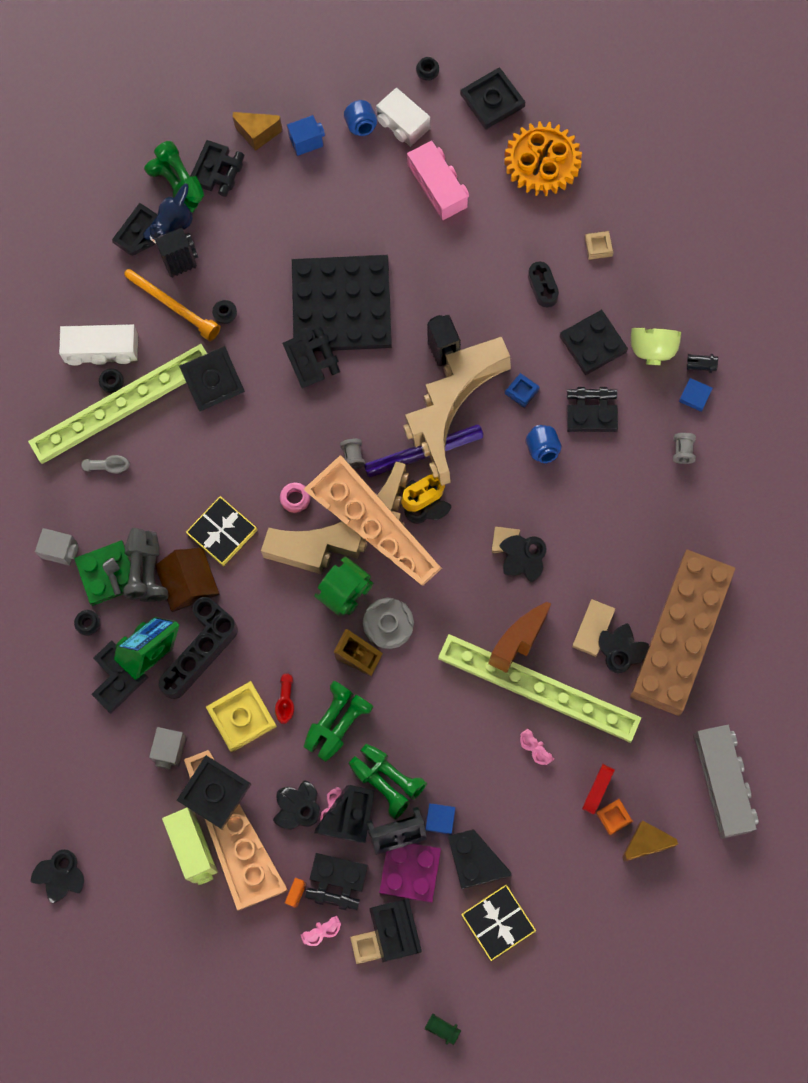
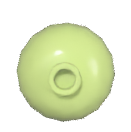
M645 328L631 329V347L633 352L639 358L645 359L647 365H661V361L670 360L679 350L681 332L655 328L646 330Z

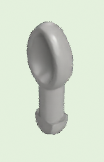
M119 455L109 456L105 460L85 459L81 463L84 471L106 470L114 474L122 473L130 466L129 460Z

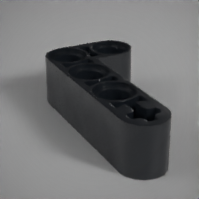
M208 597L199 598L193 604V613L205 628L159 679L160 690L170 699H177L183 696L238 633L237 624L234 619ZM203 607H212V612L208 616L200 615ZM222 623H230L231 628L225 633L219 632V627ZM210 641L214 643L212 650L209 652L201 651L202 645L205 642ZM188 661L196 662V667L192 671H184V665ZM178 671L185 677L184 680L177 675ZM168 683H175L177 687L175 689L169 688Z

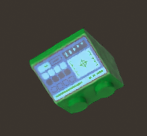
M156 617L147 623L142 622L130 637L127 638L125 636L116 644L114 660L135 680L138 679L173 650L179 624L176 621Z

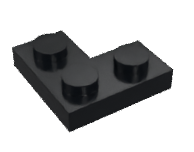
M112 640L93 657L110 677L91 694L110 714L149 678L144 673L135 680L114 660L116 644Z

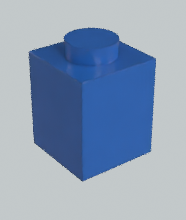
M314 115L287 124L288 135L297 156L323 147L322 137L325 136V132L321 122H316Z

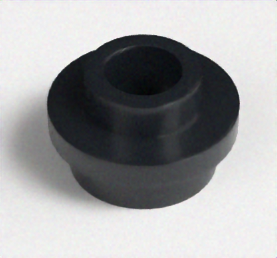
M432 57L422 58L416 66L417 75L423 80L435 79L439 74L438 62Z
M221 300L214 305L212 314L217 322L229 324L236 318L237 309L231 301ZM225 308L228 309V312H227V313H225V314L220 313V311H221L222 309H225Z
M106 369L99 377V385L107 393H114L120 390L124 384L122 374L116 369ZM110 379H116L114 384H108Z
M92 610L81 611L75 617V629L82 635H92L100 627V618ZM86 620H92L91 626L84 627Z

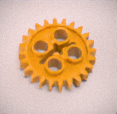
M539 121L537 128H534L529 123L528 131L521 127L520 135L514 133L513 141L508 140V149H505L506 158L504 165L507 166L506 173L511 174V182L518 180L517 188L525 185L526 193L531 189H535V196L539 194L540 190H543L545 196L548 195V190H552L554 194H557L558 187L566 190L567 183L573 184L574 177H578L582 163V152L579 151L580 144L574 143L575 136L568 137V129L560 132L559 124L554 129L551 128V122H548L547 126L543 127L541 121ZM549 142H552L551 146L548 149L547 157H544L547 145L549 144ZM533 143H540L541 146H535ZM555 152H561L563 155H556ZM542 160L538 174L533 175L538 169L539 161ZM529 162L531 163V165L527 166L522 163ZM546 171H551V172H553L554 174L548 175V174H545L544 172H546Z

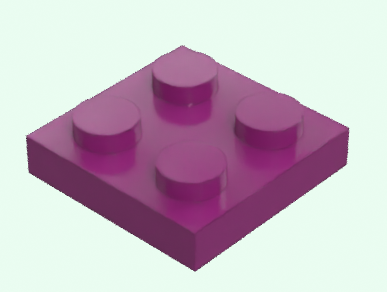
M410 844L387 851L379 894L432 903L441 848Z

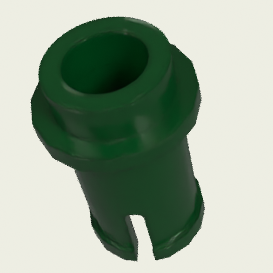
M434 1013L424 1029L445 1040L446 1045L449 1043L454 1045L462 1031L457 1028V1024L453 1026L437 1017Z

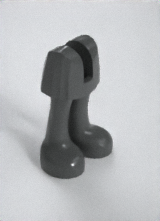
M132 528L125 546V555L131 557L129 581L123 590L124 597L130 600L140 598V601L143 602L168 599V590L165 587L157 586L154 578L156 557L159 556L157 533ZM143 562V577L141 583V563Z

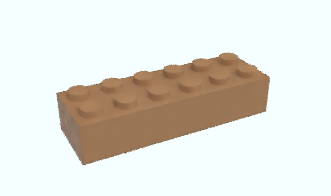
M686 549L630 695L631 698L674 715H681L721 610L735 567Z

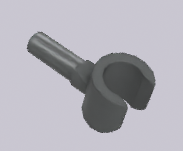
M110 558L103 563V569L111 581L114 594L119 595L121 591L114 573L120 570V567L114 558Z

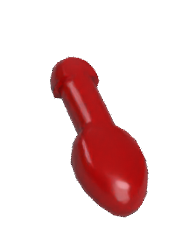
M288 673L281 676L280 699H278L275 705L276 718L282 724L288 723L294 714V704L291 700L293 677Z

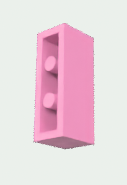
M431 140L407 153L408 167L442 221L467 208L468 190L464 184L460 185L457 181L456 171L451 165H447L445 155L440 147L436 148Z

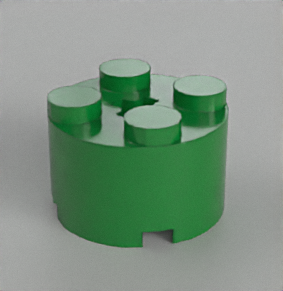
M348 557L341 559L344 564L340 567L334 565L318 586L321 593H315L314 595L316 599L338 616L351 615L358 606L356 600L361 594L366 595L374 584L370 580L371 575Z

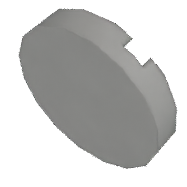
M387 597L376 600L368 607L364 614L363 627L365 635L372 644L379 648L393 649L400 647L408 641L413 633L414 620L411 610L405 603Z

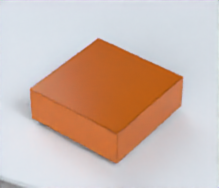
M620 799L596 812L609 836L633 822Z
M295 877L285 904L294 908L298 907L307 885L305 881Z

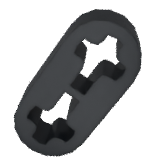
M541 261L533 263L529 268L528 279L535 298L542 307H552L557 303L559 291L550 267ZM536 270L543 273V281L540 280L538 275H535ZM545 287L548 294H552L551 299L543 296Z

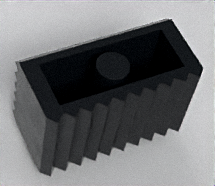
M182 227L154 238L170 277L173 278L174 275L178 276L183 271L187 272V270L196 268L195 259L199 257L190 233L185 235Z
M438 315L429 320L427 324L428 345L437 362V366L440 367L446 365V355L460 351L461 340L450 315Z

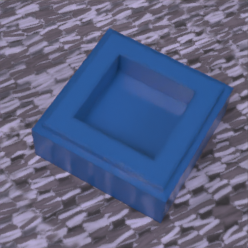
M520 373L505 390V394L525 408L540 390V387Z
M690 378L679 402L702 412L713 388Z
M429 803L425 830L452 835L456 807Z

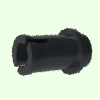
M688 354L687 370H708L709 373L717 371L718 356H713V354L710 356Z

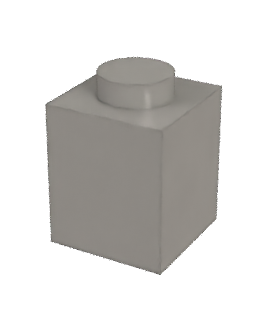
M43 528L35 553L41 559L70 566L71 560L77 555L78 544L72 535Z
M157 727L149 758L156 762L155 766L170 770L171 765L179 767L187 736L183 732Z

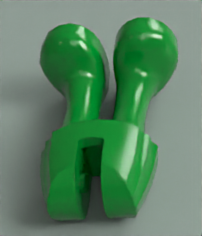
M172 141L163 142L154 150L157 158L150 160L145 165L144 170L151 177L164 176L173 189V197L176 196L183 184H188V194L184 203L193 213L198 203L205 196L196 176H189L180 159L176 145Z
M334 680L330 685V691L333 694L332 703L319 723H312L304 743V748L313 752L322 738L325 737L327 740L318 754V757L325 762L342 747L344 743L341 739L353 721L361 714H369L374 707L362 697L355 695L350 702L347 712L331 731L330 728L338 714L353 696L349 689Z
M366 743L360 751L374 766L370 769L366 763L356 756L348 764L362 784L370 783L385 796L389 803V816L396 820L406 811L410 801L391 787L379 775L380 772L399 785L412 800H415L423 792L427 782L423 778L405 776L387 761V754Z

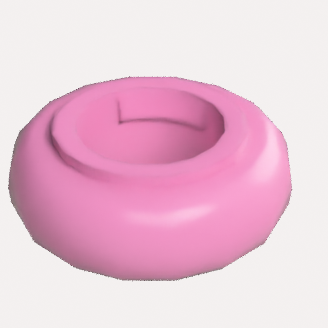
M290 483L282 489L280 503L285 510L298 513L308 507L311 496L304 490L306 486L301 483ZM293 492H299L302 494V500L293 504L288 501V496Z

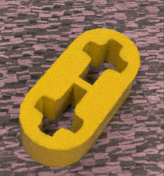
M428 475L404 490L401 504L407 511H419L438 500L443 494L445 485L441 486L438 477L433 478L432 475ZM429 484H430V486H432V487L437 486V487H438L437 490L434 489V488H431L430 490H428ZM409 496L411 498L419 496L417 502L414 499L411 501L409 500Z

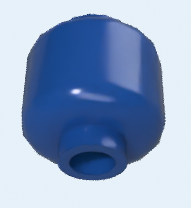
M357 100L346 107L344 119L352 134L367 136L375 129L377 117L369 102Z
M537 425L526 436L525 442L532 459L541 463L552 462L561 452L562 445L556 430L551 426Z

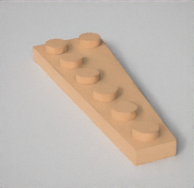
M341 455L304 488L310 496L421 585H425L442 569Z
M209 750L184 759L190 779L206 755L215 760ZM240 804L223 830L205 819L238 911L288 891Z

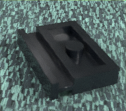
M409 898L369 908L382 963L422 952Z

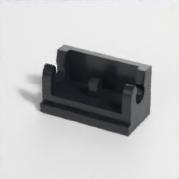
M418 807L412 808L414 812L412 817L374 828L372 820L366 822L376 855L427 840L425 824Z

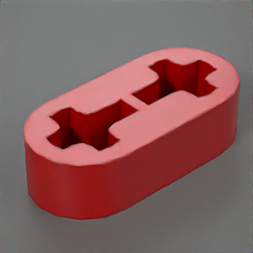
M602 764L584 802L583 810L593 815L595 814L615 769Z

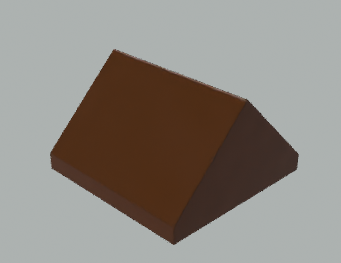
M203 548L174 550L155 565L162 587L168 590L167 601L171 612L191 606L199 598H212L220 595Z

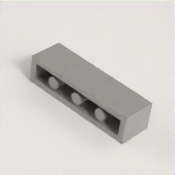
M729 724L697 731L694 734V739L720 838L737 836L757 830L758 816L756 810L751 809L750 806L751 790L747 782L744 783L741 773L744 772V764L740 756L737 757L736 754L737 738L735 732L730 731Z

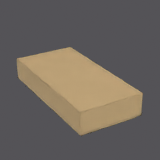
M591 599L572 648L596 657L600 649L598 643L600 633L603 630L607 631L615 608Z

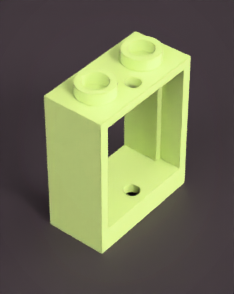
M185 808L162 818L185 879L192 883H198V885L213 880L212 875L218 873L196 814L189 808Z

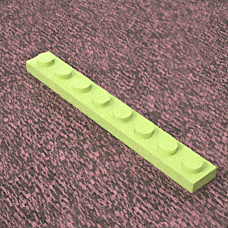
M202 344L197 345L29 440L28 442L40 463L44 464L185 384L186 381L179 365L207 354Z
M448 634L439 654V660L629 743L632 742L642 717L515 662H512L506 673L488 664L491 652Z

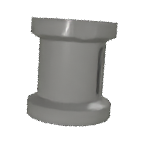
M675 434L673 437V441L676 442V454L673 455L674 462L679 464L695 462L696 456L693 454V443L696 440V436L694 434Z
M357 438L347 439L340 443V448L344 452V458L353 469H359L365 465L360 448L362 440Z

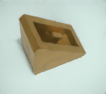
M233 112L235 128L255 151L282 132L280 115Z
M345 629L334 650L336 660L372 676L383 654L348 629Z
M642 820L622 857L624 861L675 847L678 845V841L676 838Z

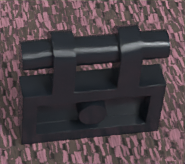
M206 140L190 177L196 176L202 189L211 192L215 184L220 185L218 194L226 197L229 190H232L235 185L234 179L237 172H240L243 167L242 161L245 155L237 151L234 157L228 156L230 152L229 147ZM223 166L229 168L225 176L220 174Z
M321 326L312 330L316 339L309 342L306 333L282 343L302 389L325 379L321 369L328 367L332 376L341 372L337 364L339 360L336 355H333L328 343L330 342L329 337L324 334ZM316 347H320L325 359L319 363L313 352V349Z
M585 387L567 389V399H577V405H567V432H617V405H607V399H617V389H607V387H599V389H585ZM585 399H599V405H585Z
M316 853L310 880L320 883L318 890L307 888L305 898L315 900V903L320 905L324 903L336 905L341 910H347V908L358 910L360 900L350 898L352 890L363 891L368 865ZM328 884L342 887V894L338 895L327 892Z

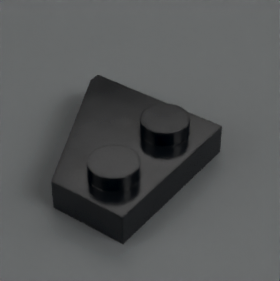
M139 203L113 237L112 243L131 256L156 245L151 239H145L143 233L153 223L158 214Z
M346 785L316 827L314 833L358 843H366L368 831L366 822L370 820L375 790Z
M474 829L448 836L461 889L512 876L511 871Z

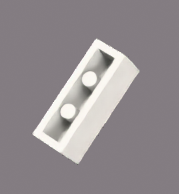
M134 324L60 326L59 354L64 363L74 366L89 362L96 365H103L106 362L129 364L130 361H138V332Z

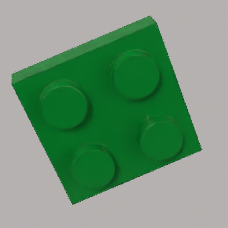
M122 540L74 558L91 606L123 595L124 587L129 581L131 561L129 556L125 555V545ZM110 558H114L120 567V570L114 573L121 591L119 595L114 594L111 581L103 569V563Z

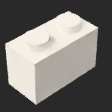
M397 87L376 105L379 123L385 128H390L400 142H405L410 147L430 130V116Z

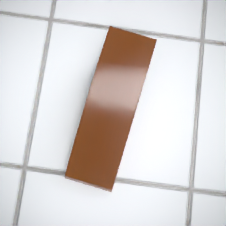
M545 602L520 617L498 641L491 653L488 664L507 673L517 652L528 656L548 615L551 603Z

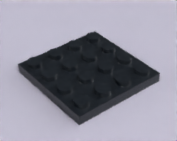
M388 255L292 259L293 338L306 333L309 342L316 339L312 330L321 326L324 334L329 337L330 342L328 343L332 351L392 348ZM320 347L314 348L313 352L321 351Z

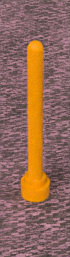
M131 269L125 271L124 275L127 279L198 327V331L201 332L200 335L203 338L212 341L219 334L221 326L215 321L203 320Z

